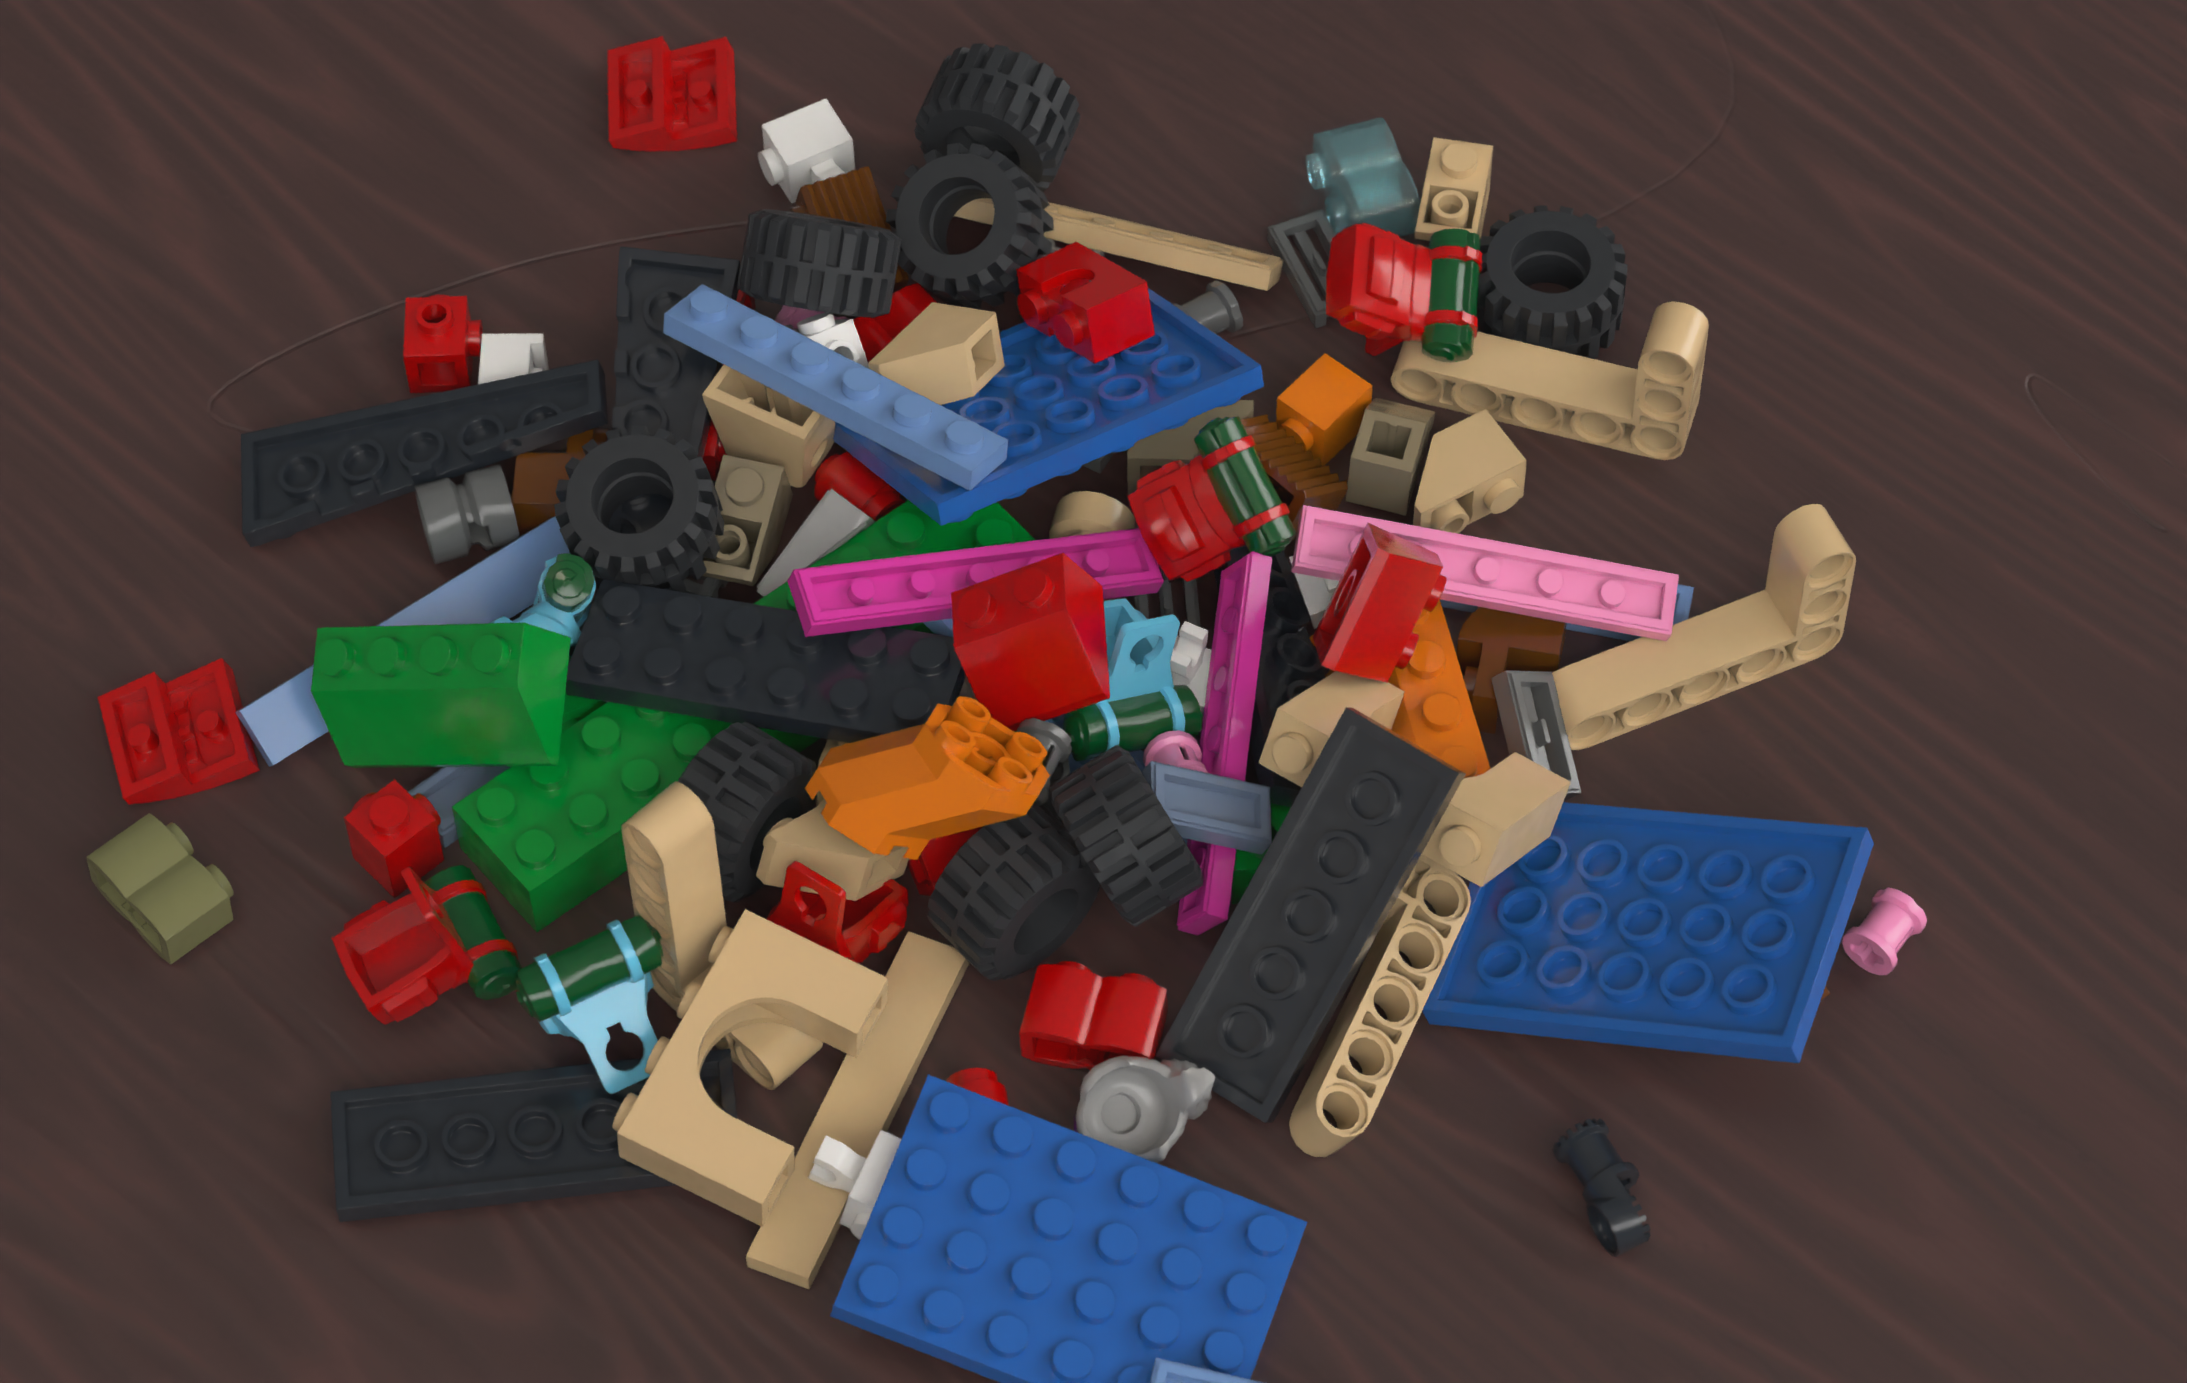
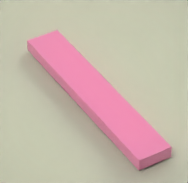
M1303 505L1300 511L1291 569L1293 573L1340 581L1367 523H1370L1438 554L1443 565L1440 574L1447 577L1440 600L1667 641L1672 634L1678 574Z

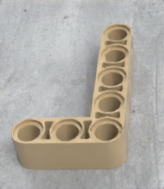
M1681 302L1661 304L1654 312L1638 362V370L1478 332L1474 338L1473 355L1468 360L1460 362L1435 360L1422 353L1421 342L1404 341L1391 376V382L1398 393L1416 402L1470 415L1486 409L1495 421L1644 457L1670 460L1682 454L1699 403L1709 324L1703 312L1694 306Z
M1820 504L1802 506L1784 517L1777 525L1773 536L1765 590L1674 624L1672 626V634L1667 641L1640 637L1553 672L1571 750L1589 748L1815 660L1832 650L1843 635L1856 557L1825 507Z
M673 782L624 822L621 830L635 916L640 915L644 920H647L652 927L657 929L662 937L660 940L663 951L662 965L651 971L654 984L653 989L677 1012L690 984L693 981L703 984L711 970L713 963L708 961L710 951L720 931L727 924L712 817L699 797L682 783ZM754 1023L728 1033L715 1046L720 1050L731 1049V1057L734 1063L761 1086L768 1090H774L822 1048L823 1042L787 1025Z
M1422 854L1380 928L1292 1111L1289 1122L1291 1136L1303 1152L1314 1157H1327L1337 1152L1360 1135L1369 1125L1469 912L1471 899L1469 889L1464 880L1455 872ZM1424 900H1427L1434 907L1436 914L1427 908ZM1399 951L1403 952L1409 958L1410 962L1412 963V967H1410L1403 961L1399 954ZM1374 1003L1384 1010L1388 1020H1385L1378 1014ZM1349 1056L1353 1057L1360 1064L1363 1074L1353 1068L1349 1061ZM1323 1109L1333 1115L1337 1122V1128L1327 1122L1323 1115Z

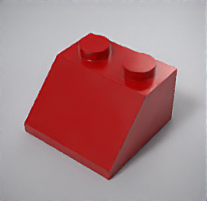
M1367 523L1312 637L1321 665L1333 671L1386 683L1395 667L1403 670L1409 663L1418 642L1419 635L1412 632L1423 609L1428 612L1433 611L1446 584L1447 577L1440 574L1443 565L1438 554Z
M1063 552L951 592L954 650L977 701L988 709L993 719L1010 730L1017 731L1019 724L1025 719L1036 718L1046 721L1110 698L1103 586Z

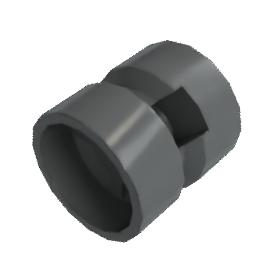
M500 464L466 472L461 484L456 485L447 477L414 486L423 529L435 565L469 556L472 545L479 544L486 551L502 548L520 537L508 486Z

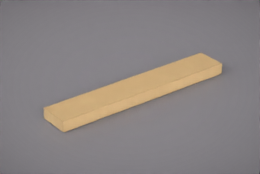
M992 198L973 200L962 206L954 216L993 225L994 204ZM1049 202V206L1043 209L1053 217L1054 230L1044 232V237L1069 244L1078 242L1090 249L1102 250L1103 252L1268 291L1280 280L1284 261L1280 260L1281 257Z
M909 931L907 932L885 976L888 978L887 1004L857 1058L846 1054L794 1158V1172L764 1226L760 1227L746 1255L747 1267L810 1289L841 1226L839 1223L850 1195L847 1191L827 1187L809 1179V1174L814 1166V1159L825 1136L845 1144L855 1153L867 1159L880 1131L887 1132L969 965V962L954 947Z

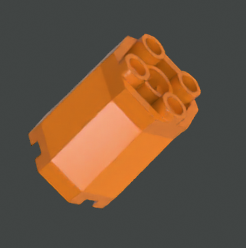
M959 696L952 706L937 704L925 724L831 748L805 789L812 800L819 791L827 803L821 814L829 826L873 854L888 856L894 846L907 847L908 850L903 858L917 860L931 839L1025 816L1050 775L1042 764L1047 756V751L1039 740L1027 733L1010 730L993 719L988 709L980 702L970 697Z

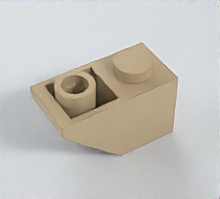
M1433 137L1415 229V239L1430 241V237L1434 232L1453 228L1476 233L1481 238L1490 192L1492 145Z
M932 302L868 363L869 369L939 405L974 397L1005 366L996 312Z
M1486 409L1433 435L1414 504V526L1459 534L1466 525L1490 513H1502L1523 497L1527 460Z
M823 799L811 811L794 820L792 818H785L768 831L763 840L764 849L756 876L765 885L783 888L787 867L792 862L798 861L842 887L846 892V899L856 901L882 887L884 882L890 879L895 880L904 875L909 859L903 858L908 848L894 846L888 856L873 854L827 824L821 814L827 803ZM800 888V891L818 894L811 888Z

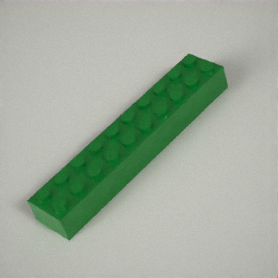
M908 500L808 568L1035 541V539L998 502L973 512L966 520L947 523L941 526ZM788 581L754 603L797 611ZM923 622L889 626L934 634ZM607 702L561 733L558 766H511L453 805L452 811L459 846L537 933L628 871L621 830L622 824L671 783L677 782L695 755L715 735L734 723ZM759 728L799 753L820 739Z

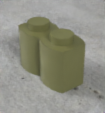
M148 813L86 858L92 882L101 894L125 919L133 924L143 939L161 958L169 964H173L234 920L229 899L234 895L229 881L219 868L213 864L204 867L191 856L194 854V849L187 836L175 823L170 822L165 826L155 816Z

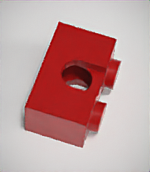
M1074 242L1016 269L1020 288L1017 303L1025 323L1049 337L1056 335L1064 347L1073 350L1095 364L1155 335L1147 281L1078 242Z

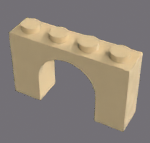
M1335 671L1277 708L1259 764L1303 787L1346 707L1360 711L1391 730L1405 691L1389 682L1386 683ZM1514 752L1487 772L1475 777L1463 778L1422 855L1482 887L1551 836L1571 782Z
M745 909L734 929L725 926L720 931L709 954L708 961L713 963L711 970L703 984L693 981L686 990L677 1011V1017L682 1019L671 1040L662 1036L654 1046L645 1067V1073L650 1076L639 1096L632 1092L626 1096L614 1119L613 1129L618 1131L619 1157L763 1227L794 1172V1147L730 1116L711 1100L700 1079V1071L706 1056L720 1039L740 1027L754 1023H778L795 1028L857 1058L887 1004L888 978Z

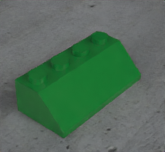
M524 622L317 628L311 693L344 766L352 768L558 766L571 637Z

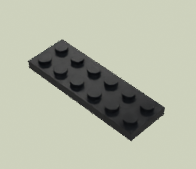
M602 579L568 665L566 694L729 723L739 722L742 724L743 722H748L759 728L853 743L925 724L937 704L950 706L954 704L960 695L966 674L954 650L953 637L895 627H881L805 637L797 611Z
M1346 707L1159 1047L1156 1056L1162 1060H1186L1196 1064L1199 1069H1207L1215 1076L1212 1087L1214 1092L1265 1123L1274 1122L1461 784L1465 773L1360 711Z
M731 1049L712 1050L706 1056L700 1071L702 1085L711 1100L721 1110L738 1119ZM642 1058L611 1061L609 1063L615 1069L628 1070L638 1065ZM593 1064L330 1092L336 1211L339 1222L675 1186L676 1184L619 1157L618 1131L613 1129L614 1119L626 1096L630 1092L639 1096L648 1078L611 1094L604 1089Z

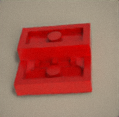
M663 36L607 50L609 143L613 148L652 152L681 151L737 142L734 50L727 37L670 50Z
M223 658L167 683L155 672H152L97 697L122 797L128 805L162 801L198 793L260 771L252 739L235 713L243 708L234 672Z

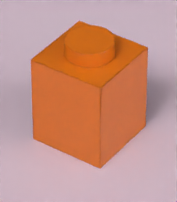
M1324 353L1277 397L1278 430L1285 429L1287 437L1294 436L1295 445L1303 443L1304 452L1312 451L1313 459L1320 458L1321 465L1325 466L1358 434L1365 409L1372 402V385Z

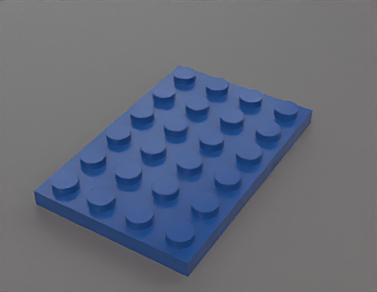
M1148 288L1155 335L1096 364L1073 350L1064 347L1056 335L1049 337L1041 331L1030 327L1025 322L999 332L1005 366L974 397L941 405L1008 439L1006 460L970 491L837 422L835 424L833 441L942 526L947 523L966 520L973 512L1000 500L1019 497L1028 488L1051 478L1072 474L1078 471L1082 465L1109 453L1128 450L1134 446L1135 442L1160 431L1179 428L1186 424L1190 418L1211 409L1232 405L1239 401L1241 396L1264 387L1262 368L1259 363Z
M1563 802L1549 838L1484 886L1480 887L1470 881L1468 886L1471 899L1469 912L1422 1012L1428 1023L1432 1025L1799 1063L1874 842L1868 828Z
M928 1075L830 1316L1000 1383H1150L1156 1358L1251 1379L1307 1222Z

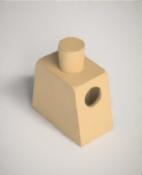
M726 365L721 367L702 394L726 454L783 466L790 486L796 488L805 486L834 443L835 421Z

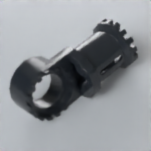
M1589 1118L1584 1121L1583 1126L1580 1122L1575 1125L1577 1130L1575 1133L1569 1128L1566 1131L1569 1138L1567 1136L1560 1137V1142L1554 1144L1552 1151L1558 1162L1569 1164L1584 1186L1582 1195L1587 1203V1215L1594 1234L1603 1248L1611 1256L1617 1257L1649 1241L1651 1237L1649 1225L1645 1224L1642 1226V1222L1647 1220L1645 1214L1641 1216L1637 1214L1638 1211L1642 1210L1640 1204L1633 1206L1632 1202L1636 1201L1634 1195L1630 1196L1629 1189L1637 1182L1639 1172L1633 1163L1624 1162L1607 1138L1609 1129L1604 1120L1601 1118L1598 1120L1593 1118L1591 1120Z

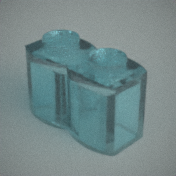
M1382 117L1313 134V153L1306 155L1307 173L1312 187L1315 190L1321 188L1324 190L1327 197L1325 199L1326 216L1335 233H1339L1341 230L1356 223L1361 224L1363 222L1377 226L1385 231H1391L1399 235V237L1415 233L1421 204L1413 179L1407 167L1401 161L1390 128Z

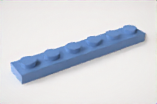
M703 284L664 313V334L969 491L1007 458L1008 439Z

